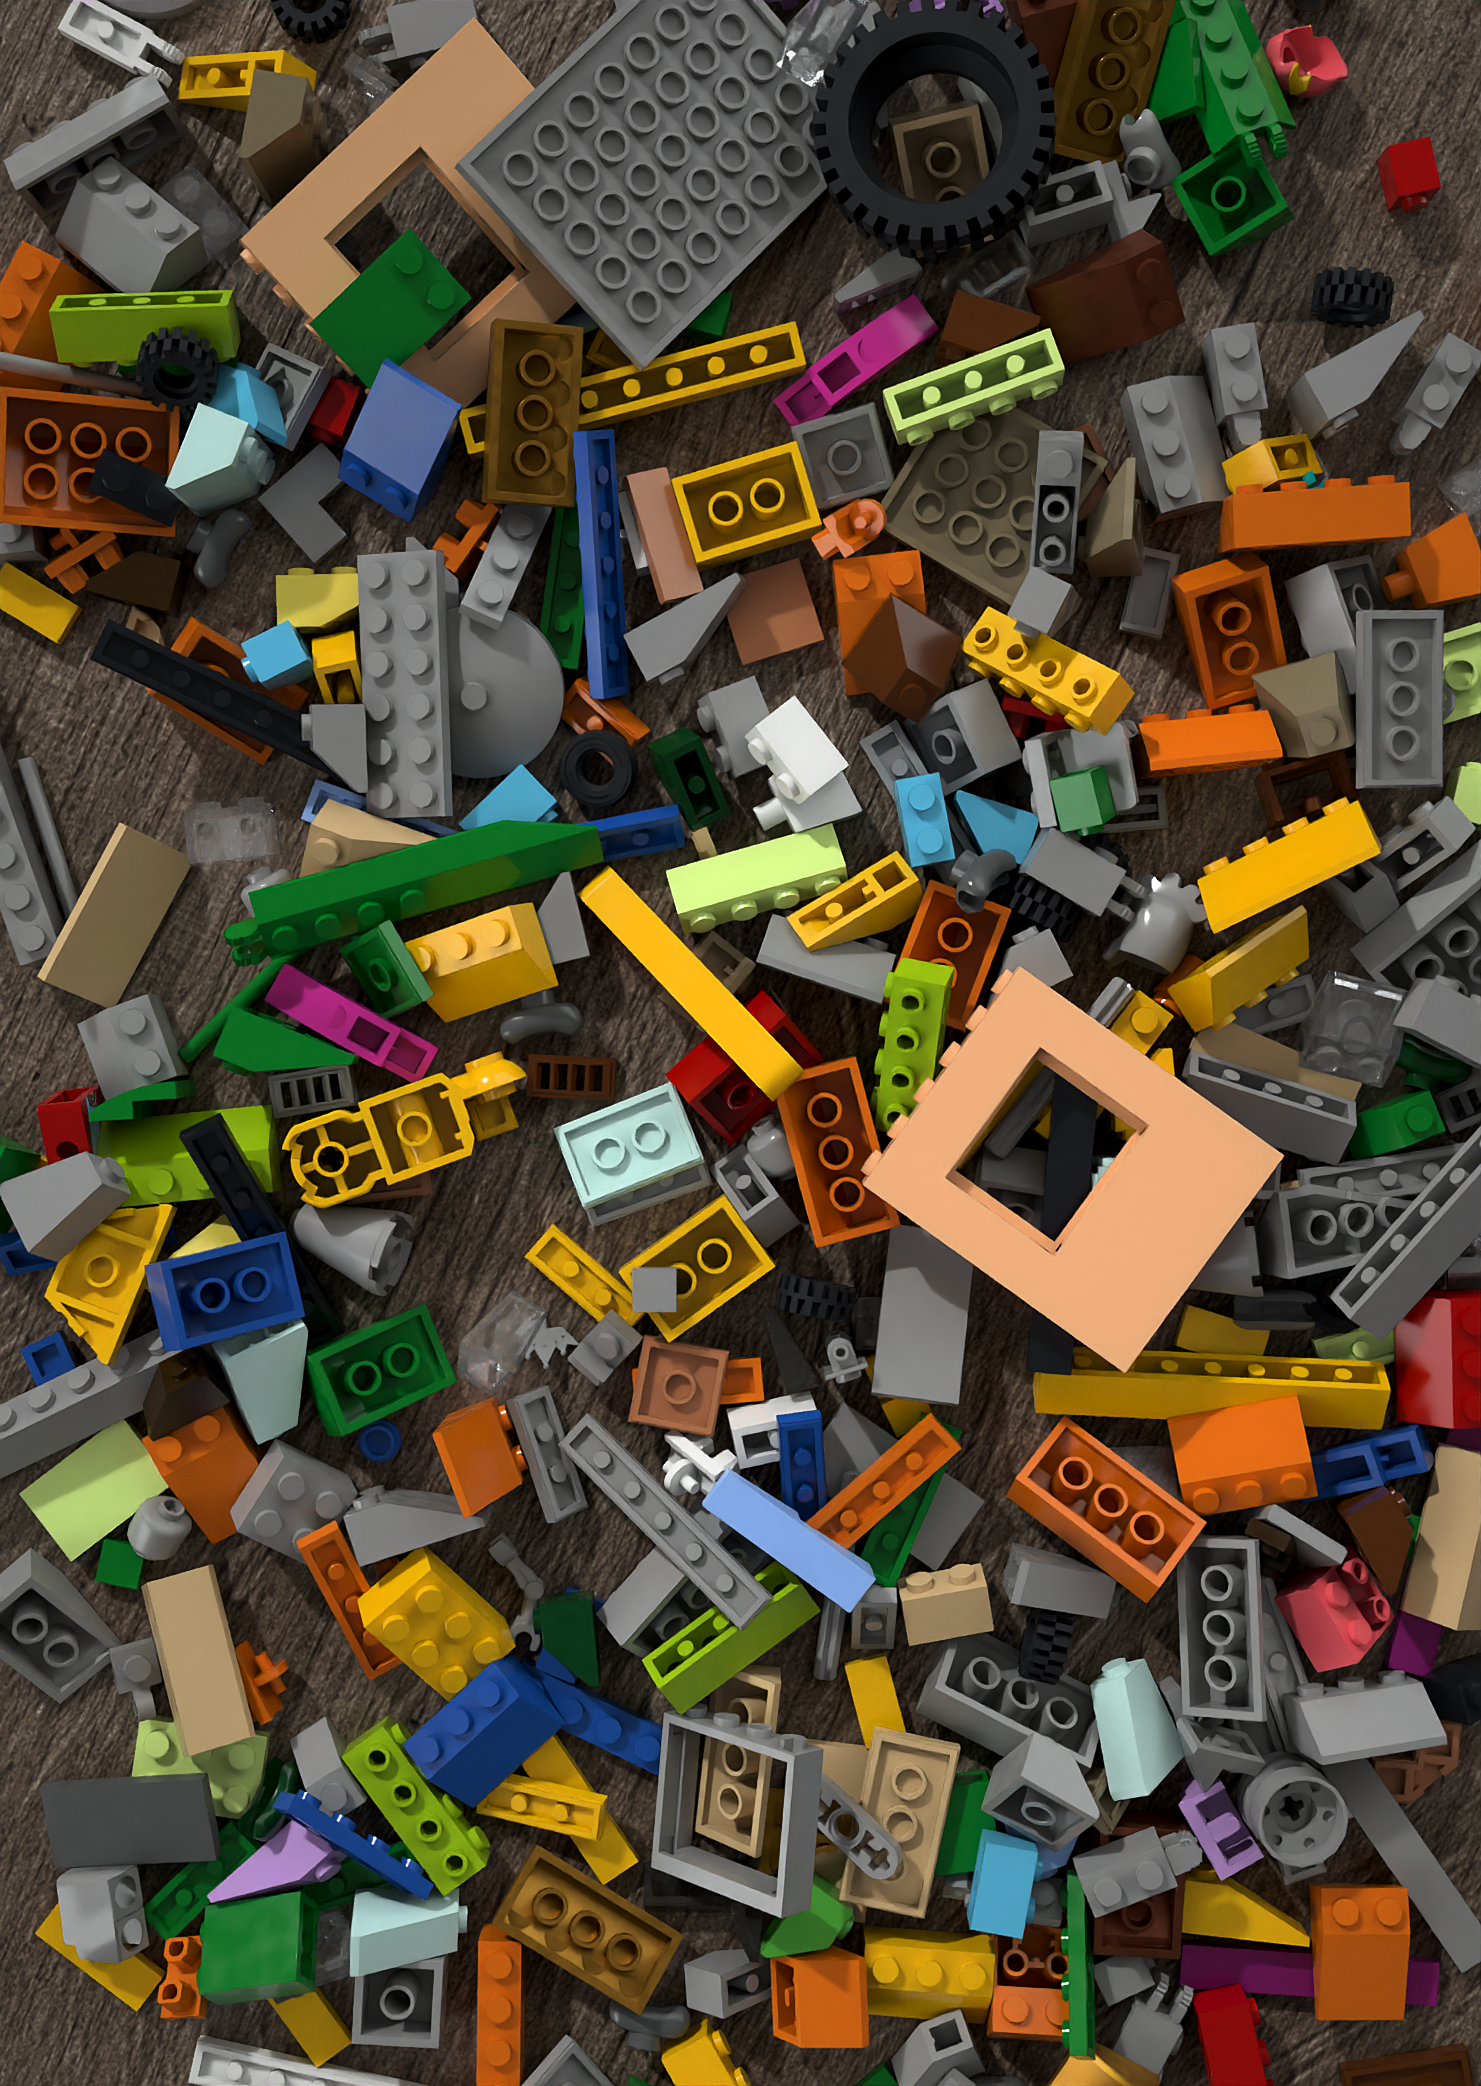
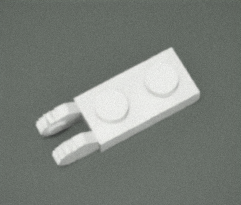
M73 0L58 27L63 36L135 75L140 73L142 76L147 77L153 73L161 87L166 89L170 86L172 78L163 69L145 61L150 50L152 49L167 61L181 65L185 58L183 52L157 37L153 30L97 0Z

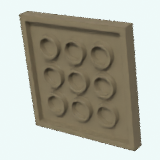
M1017 407L999 415H992L990 411L974 417L975 421L971 425L959 430H950V427L933 432V438L915 447L880 503L887 515L886 525L881 531L883 534L910 550H920V556L1008 608H1011L1029 572L1039 431L1055 430ZM1084 446L1078 513L1109 463L1108 460Z

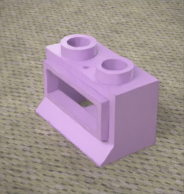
M1194 1776L1179 1783L1183 1792L1178 1794L1182 1800L1178 1806L1221 1881L1264 1857L1234 1807L1219 1777L1216 1778L1206 1793L1201 1790Z

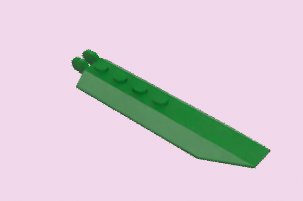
M1176 0L1169 26L1186 18L1196 20L1198 24L1205 109L1195 112V115L1212 156L1219 155L1234 142V145L1238 144L1249 168L1260 166L1262 160L1261 150L1256 138L1264 135L1275 160L1287 157V143L1282 128L1294 130L1296 129V124L1243 1Z
M502 820L248 892L255 917L230 925L226 928L223 935L227 945L236 947L231 951V956L238 967H249L251 964L262 963L268 955L269 958L274 960L365 934L389 919L393 925L522 889L558 877L564 872H574L604 862L605 859L598 829L594 825Z

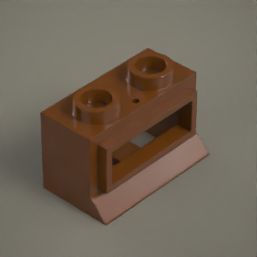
M1343 749L1304 758L1288 764L1286 758L1263 765L1261 767L1263 772L1259 773L1254 780L1266 816L1268 831L1286 826L1305 816L1309 819L1324 814L1323 807L1345 796L1349 803L1354 802L1359 797ZM1322 771H1328L1334 789L1286 804H1279L1274 786Z

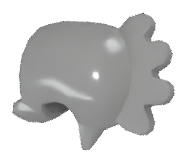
M1175 872L1166 874L1161 882H1158L1152 874L1144 875L1140 885L1148 889V895L1145 900L1135 898L1131 902L1121 903L1130 908L1135 913V917L1123 934L1111 941L1104 949L1102 958L1110 966H1117L1126 960L1157 973L1172 975L1180 965L1188 949L1194 925L1202 924L1208 919L1204 904H1197L1202 897L1199 888L1191 884L1180 888L1182 881Z

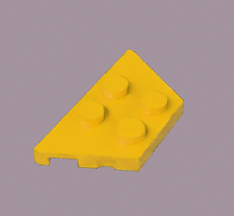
M160 1204L157 1207L140 1209H117L65 1255L56 1266L44 1296L58 1312H61L67 1318L69 1326L79 1337L85 1339L97 1353V1358L103 1364L113 1366L148 1282L144 1265L156 1262L178 1209L177 1207L169 1204Z

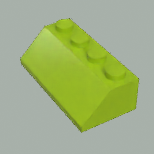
M272 1104L102 1121L97 1156L104 1159L110 1157L122 1167L125 1172L123 1179L132 1194L117 1208L215 1198L179 1136L181 1131L218 1113H221L267 1193L281 1190L282 1181L276 1122L273 1116Z

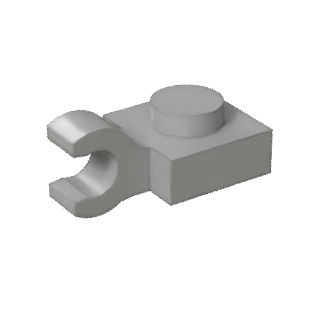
M150 1637L110 1648L109 1653L118 1693L123 1694L131 1691L135 1716H138L139 1722L156 1718L150 1686L162 1683L155 1641Z

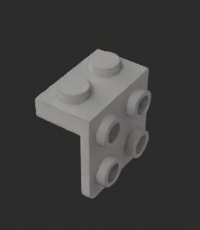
M1115 721L1105 737L1091 729L1085 734L1075 728L1044 732L1024 741L1023 765L1026 772L1031 775L1033 786L1031 807L1034 815L1039 817L1040 828L1059 825L1049 781L1063 773L1104 765L1115 811L1131 809L1138 804L1139 796L1128 735L1123 722Z

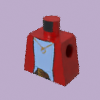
M100 1086L57 1090L36 1106L48 1165L85 1151L97 1155L102 1121L89 1122V1112L102 1104Z

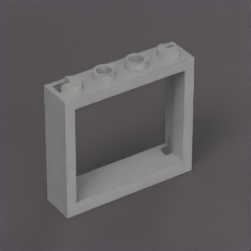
M702 1703L695 1704L682 1715L676 1710L664 1712L651 1867L779 1918L811 1909L824 1749L806 1743V1738L801 1735H780L774 1733L773 1727L767 1724H747L740 1722V1716L733 1713L708 1711V1706ZM700 1734L787 1762L778 1878L691 1846Z

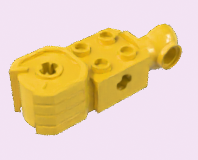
M499 1051L464 1064L467 1071L464 1074L448 1078L441 1072L358 1102L359 1112L354 1113L349 1110L339 1109L293 1126L285 1138L282 1149L292 1151L291 1168L293 1175L299 1185L307 1190L300 1199L312 1206L325 1209L368 1193L376 1181L384 1177L387 1184L391 1185L472 1155L475 1136L463 1099L475 1095L478 1105L516 1092L513 1081L528 1075L519 1065L504 1059L502 1052ZM333 1146L336 1151H342L344 1159L340 1161L343 1164L340 1169H334L332 1164L324 1165L322 1155L328 1154L324 1150L326 1147Z

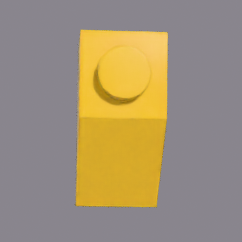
M1307 433L1263 439L1221 463L1226 474V485L1232 494H1236L1237 486L1263 484V492L1280 491L1281 483L1301 481L1302 477L1309 471H1313L1315 477L1323 473Z
M349 630L313 638V670L325 705L363 704L361 650L355 631Z

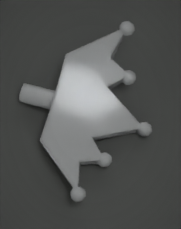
M546 1314L538 1315L539 1329L524 1331L514 1349L508 1352V1356L512 1357L514 1352L523 1349L525 1359L529 1360L531 1359L530 1354L535 1350L544 1363L543 1368L547 1370L549 1369L548 1362L556 1347L561 1351V1356H565L568 1344L578 1346L580 1343L563 1327L547 1328Z

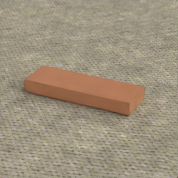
M667 467L626 475L622 481L660 605L691 598L704 591Z

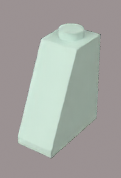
M301 1318L221 1339L211 1344L242 1421L258 1445L267 1440L275 1439L285 1431L298 1425L308 1338L307 1327Z
M1117 1658L1106 1663L1101 1668L1103 1673L1090 1685L1109 1792L1113 1801L1148 1796L1184 1757L1177 1728L1145 1659L1126 1662L1125 1658Z
M398 1888L355 1889L350 1939V1977H359L457 1951L458 1933H467V1906H459V1888H455L446 1896H443L438 1888H432L426 1900L409 1896Z

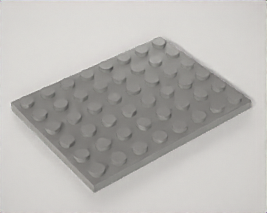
M628 0L457 163L455 169L630 361L642 371L827 188L818 162L819 159L813 139L816 136L813 127V111L819 112L815 97L818 86L826 88L823 76L824 71L763 0ZM874 129L872 131V142L878 137Z

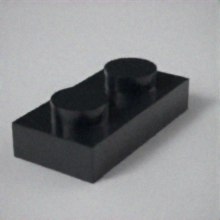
M103 449L88 485V491L168 527L172 526L181 501L165 487L168 477Z

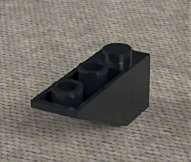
M1481 1652L1452 1660L1422 1676L1424 1688L1439 1719L1468 1726L1481 1720Z

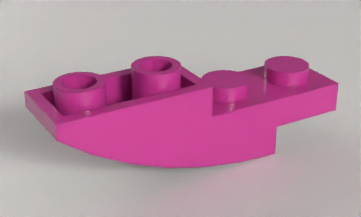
M913 294L880 315L805 371L806 374L773 401L791 426L827 416L868 383L872 384L940 331V329Z
M285 962L264 999L277 1009L333 1042L412 1083L422 1080L439 1049L437 1045L363 1006L357 1000Z

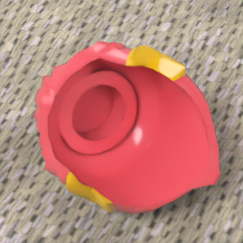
M1311 25L1286 29L1269 39L1265 49L1266 57L1280 89L1299 98L1323 95L1332 89L1334 85L1347 79L1349 74L1347 65L1332 40L1326 35L1314 37Z

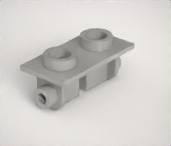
M834 1330L827 1335L825 1347L830 1362L823 1364L826 1380L835 1378L837 1383H844L862 1375L860 1369L868 1367L864 1353L855 1354L850 1338L844 1331Z

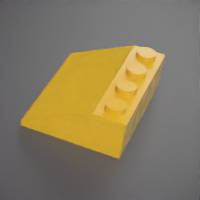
M1345 796L1323 807L1322 810L1325 816L1309 823L1305 816L1283 827L1282 830L1285 836L1271 843L1264 836L1242 847L1245 856L1231 863L1224 856L1202 867L1206 875L1200 877L1197 883L1213 933L1216 934L1380 854L1382 845L1359 799L1349 803Z

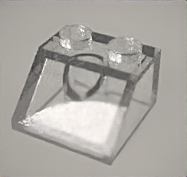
M1328 970L1297 1033L1299 1067L1383 1088L1400 1055L1405 1031L1394 1026L1393 1023L1409 991Z

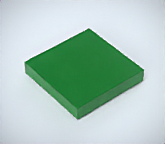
M1190 18L1168 26L1145 109L1153 111L1160 127L1205 109L1198 24L1196 20Z
M390 919L339 949L374 1011L386 1019L390 1020L434 996Z

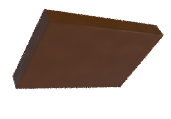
M1464 2043L1337 2063L1341 2086H1474L1469 2051Z

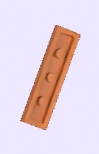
M930 1412L805 1523L848 1549L961 1450L960 1443Z
M336 1520L296 1541L298 1549L368 1680L371 1681L404 1663L364 1628L357 1600L371 1587Z

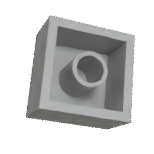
M275 1438L231 1508L230 1514L237 1532L306 1564L296 1541L334 1520L339 1525L358 1493L348 1474Z
M449 1953L355 1977L351 2044L439 2049L445 2030Z

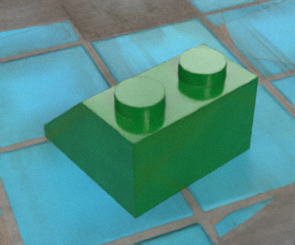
M1234 142L1215 157L1212 154L1169 181L1211 258L1257 243L1295 219L1263 159L1260 166L1249 168L1238 144L1234 145Z

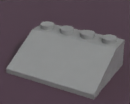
M1481 839L1350 949L1366 971L1400 1007L1415 978L1433 980L1435 975L1443 976L1459 984L1458 992L1470 998L1471 994L1481 996Z

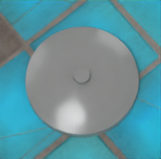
M460 605L446 609L451 773L469 778H491L513 772L520 764L525 766L536 758L555 733L562 716L565 700V683L562 668L550 642L526 618L507 609L497 631L458 613Z

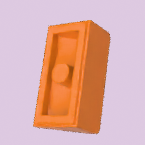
M587 674L577 679L565 694L561 718L579 735L595 729L608 730L623 737L634 750L650 732L649 727L616 697L605 699L590 698ZM598 752L613 765L612 760L606 754Z

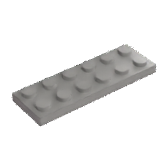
M435 549L357 555L362 701L365 704L367 813L383 819L453 816L444 551Z

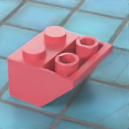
M1352 1544L1344 1546L1348 1552L1341 1565L1306 1568L1293 1576L1274 1597V1601L1317 1673L1359 1663L1395 1618L1387 1600L1382 1596L1370 1576L1365 1563L1360 1559Z

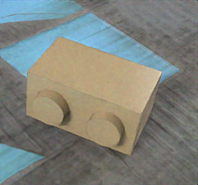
M981 1563L973 1565L958 1564L946 1570L929 1573L915 1572L907 1577L898 1578L897 1586L909 1646L994 1631L988 1587Z

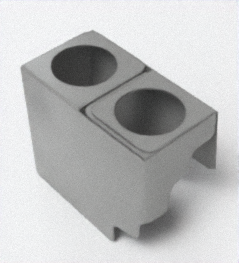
M136 1864L73 1867L58 1878L56 1886L63 1940L66 1945L75 1946L80 1959H86L91 1962L121 1963L149 1946L139 1872ZM123 1943L139 1945L131 1950H126Z

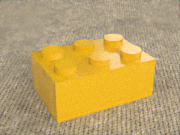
M797 441L671 479L698 572L806 540L821 532V519Z
M723 1193L624 1264L618 1273L632 1291L633 1267H677V1312H647L670 1343L776 1266L773 1258L745 1224L726 1194Z
M427 1546L413 1550L357 1600L364 1628L448 1702L493 1661L502 1659L516 1647L506 1619Z

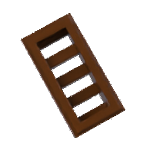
M529 1054L527 1097L614 1101L617 1058ZM542 1063H550L549 1089L541 1088ZM560 1064H568L567 1090L559 1089ZM577 1065H585L584 1090H576ZM595 1066H603L602 1091H593Z

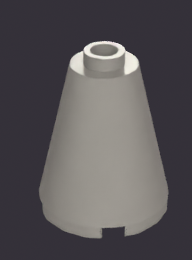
M306 1203L301 1209L297 1208L293 1212L288 1229L299 1247L370 1293L385 1296L388 1293L383 1288L386 1284L394 1287L406 1266L413 1243L405 1240L407 1228L414 1230L415 1223L411 1215L402 1211L333 1205L324 1209Z
M1247 1210L1241 1214L1187 1289L1249 1297L1264 1296L1262 1286L1254 1287V1280H1262L1256 1231H1254V1226L1247 1227L1246 1222L1255 1220L1253 1210Z

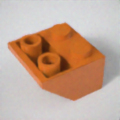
M830 1945L828 1949L770 1958L774 2036L800 2048H864L869 2046L866 1958L834 1945Z

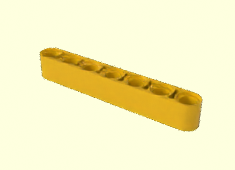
M609 865L577 893L582 901L772 1102L805 1073L803 1068Z

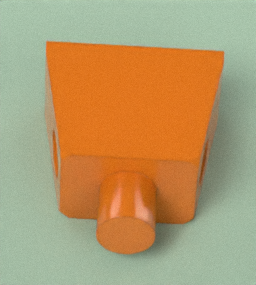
M1466 512L1459 514L1397 553L1395 561L1399 571L1381 578V587L1389 602L1409 595L1416 610H1427L1481 598V549Z

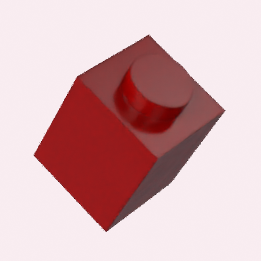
M1430 136L1389 145L1377 160L1388 211L1402 208L1404 213L1421 210L1429 205L1430 200L1441 188Z
M332 376L306 424L308 430L311 431L310 437L331 447H334L336 441L346 445L367 399L362 388Z

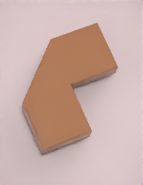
M1439 1719L1447 1735L1448 1744L1412 1750L1411 1757L1381 1755L1368 1758V1761L1397 1803L1412 1804L1424 1794L1423 1791L1442 1775L1445 1777L1458 1766L1462 1724Z

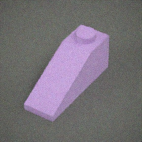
M291 1821L274 1838L263 1845L210 1892L207 1897L211 1903H225L259 1898L317 1882H324L340 1870V1862L347 1855L299 1824Z

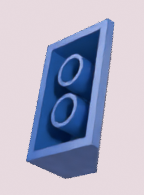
M512 1655L493 1661L407 1740L403 1747L430 1782L473 1808L567 1723L517 1657Z

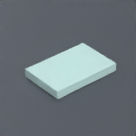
M671 1082L554 1128L581 1204L585 1210L705 1162L678 1091Z

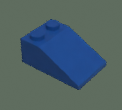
M386 359L380 367L344 448L337 478L381 504L388 511L397 514L411 523L438 491L462 405L394 362Z
M286 1231L144 1265L164 1351L184 1350L306 1317Z

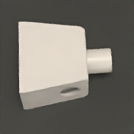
M842 771L800 805L794 799H788L782 794L775 782L777 777L772 775L768 779V785L774 797L753 808L764 831L787 820L794 834L830 823H839L854 818L863 811Z

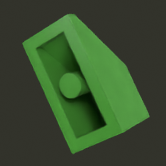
M814 1871L811 1909L784 1918L775 1916L760 1937V1954L768 1959L828 1949L836 1937L843 1939L851 1929L855 1920L853 1904L839 1901L840 1889Z

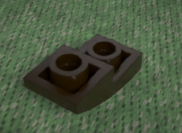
M1251 1517L1244 1533L1250 1538L1259 1539L1260 1573L1277 1581L1280 1574L1292 1579L1297 1563V1547L1294 1538Z

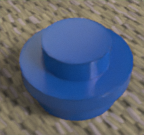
M379 1419L364 1426L358 1436L360 1452L365 1458L376 1463L391 1460L398 1453L402 1442L397 1426L385 1419Z

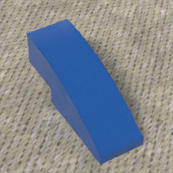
M1407 1423L1311 1452L1310 1457L1318 1496L1300 1499V1502L1302 1504L1384 1486L1387 1480L1429 1471L1435 1460L1423 1425Z

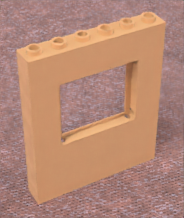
M475 17L463 26L239 241L244 248L240 253L243 260L258 275L264 270L274 280L276 285L272 288V291L286 307L291 309L296 305L308 319L303 325L322 344L324 340L309 323L360 275L335 244L414 168L423 162L515 268L432 349L428 350L423 344L400 365L406 371L461 404V410L465 409L487 388L490 323L496 318L554 324L577 302L455 169L457 163L535 90ZM422 151H424V152L426 153V155L429 157L428 159H427V157L422 153ZM338 355L334 356L337 363L353 377L355 375L354 372ZM367 388L365 393L368 395L370 390Z
M1017 966L1013 973L1006 968L991 988V991L997 995L987 1009L979 1005L965 1024V1027L970 1032L961 1045L953 1041L938 1063L943 1065L944 1068L935 1081L927 1077L912 1099L918 1102L909 1117L901 1113L890 1127L886 1135L892 1138L883 1153L875 1149L860 1170L866 1174L862 1184L1094 1352L1126 1373L1284 1155L1024 968ZM1036 1059L1135 1129L1132 1136L1055 1241L955 1171Z

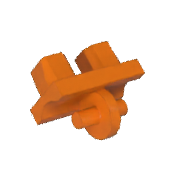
M468 498L465 499L457 510L455 518L469 529L467 534L460 542L444 532L432 547V550L444 551V566L462 583H464L473 568L477 569L501 517L499 508L491 503L483 506Z
M858 498L823 519L822 521L826 528L812 536V542L824 560L839 551L846 558L881 536L880 532L884 529L887 520L885 509L879 502L873 499L860 500Z
M59 528L61 532L48 540L55 551L68 543L72 548L47 563V566L43 569L50 579L57 577L61 584L74 594L84 588L86 581L91 579L80 563L82 559L93 553L104 570L125 559L122 548L116 540L119 533L98 531L82 541L79 536L88 530Z
M246 1639L235 1645L234 1650L252 1721L258 1720L262 1726L274 1718L273 1715L284 1707L278 1694L286 1690L280 1675L288 1670L289 1666L286 1660L273 1664L266 1651L256 1656L249 1641Z
M200 1935L175 1937L166 1940L164 1957L168 1961L166 1980L159 1986L157 2002L162 2005L160 2018L163 2020L174 2021L182 2018L205 2019L207 1999L199 1995L196 1982L198 1967L201 1965L202 1956Z

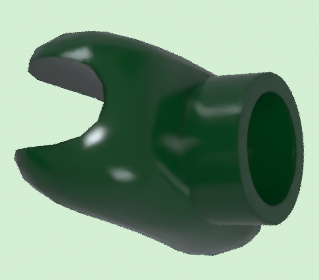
M1411 1035L1397 1036L1392 1038L1389 1043L1388 1057L1394 1066L1407 1071L1403 1084L1417 1090H1430L1431 1094L1437 1095L1441 1082L1458 1085L1466 1081L1472 1073V1066L1449 1054L1436 1052L1422 1046Z
M275 1757L266 1764L256 1794L239 1819L238 1831L241 1835L250 1839L268 1841L274 1838L279 1830H282L292 1821L272 1808L281 1791L297 1794L300 1789L302 1778L298 1765L294 1761L290 1760L284 1763L281 1759Z

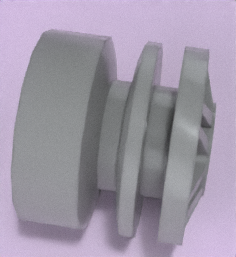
M1278 1751L1261 1756L1266 1764L1257 1776L1243 1774L1239 1780L1236 1800L1240 1816L1270 1855L1282 1863L1298 1867L1322 1863L1337 1851L1346 1836L1348 1814L1345 1801L1310 1761L1297 1753Z

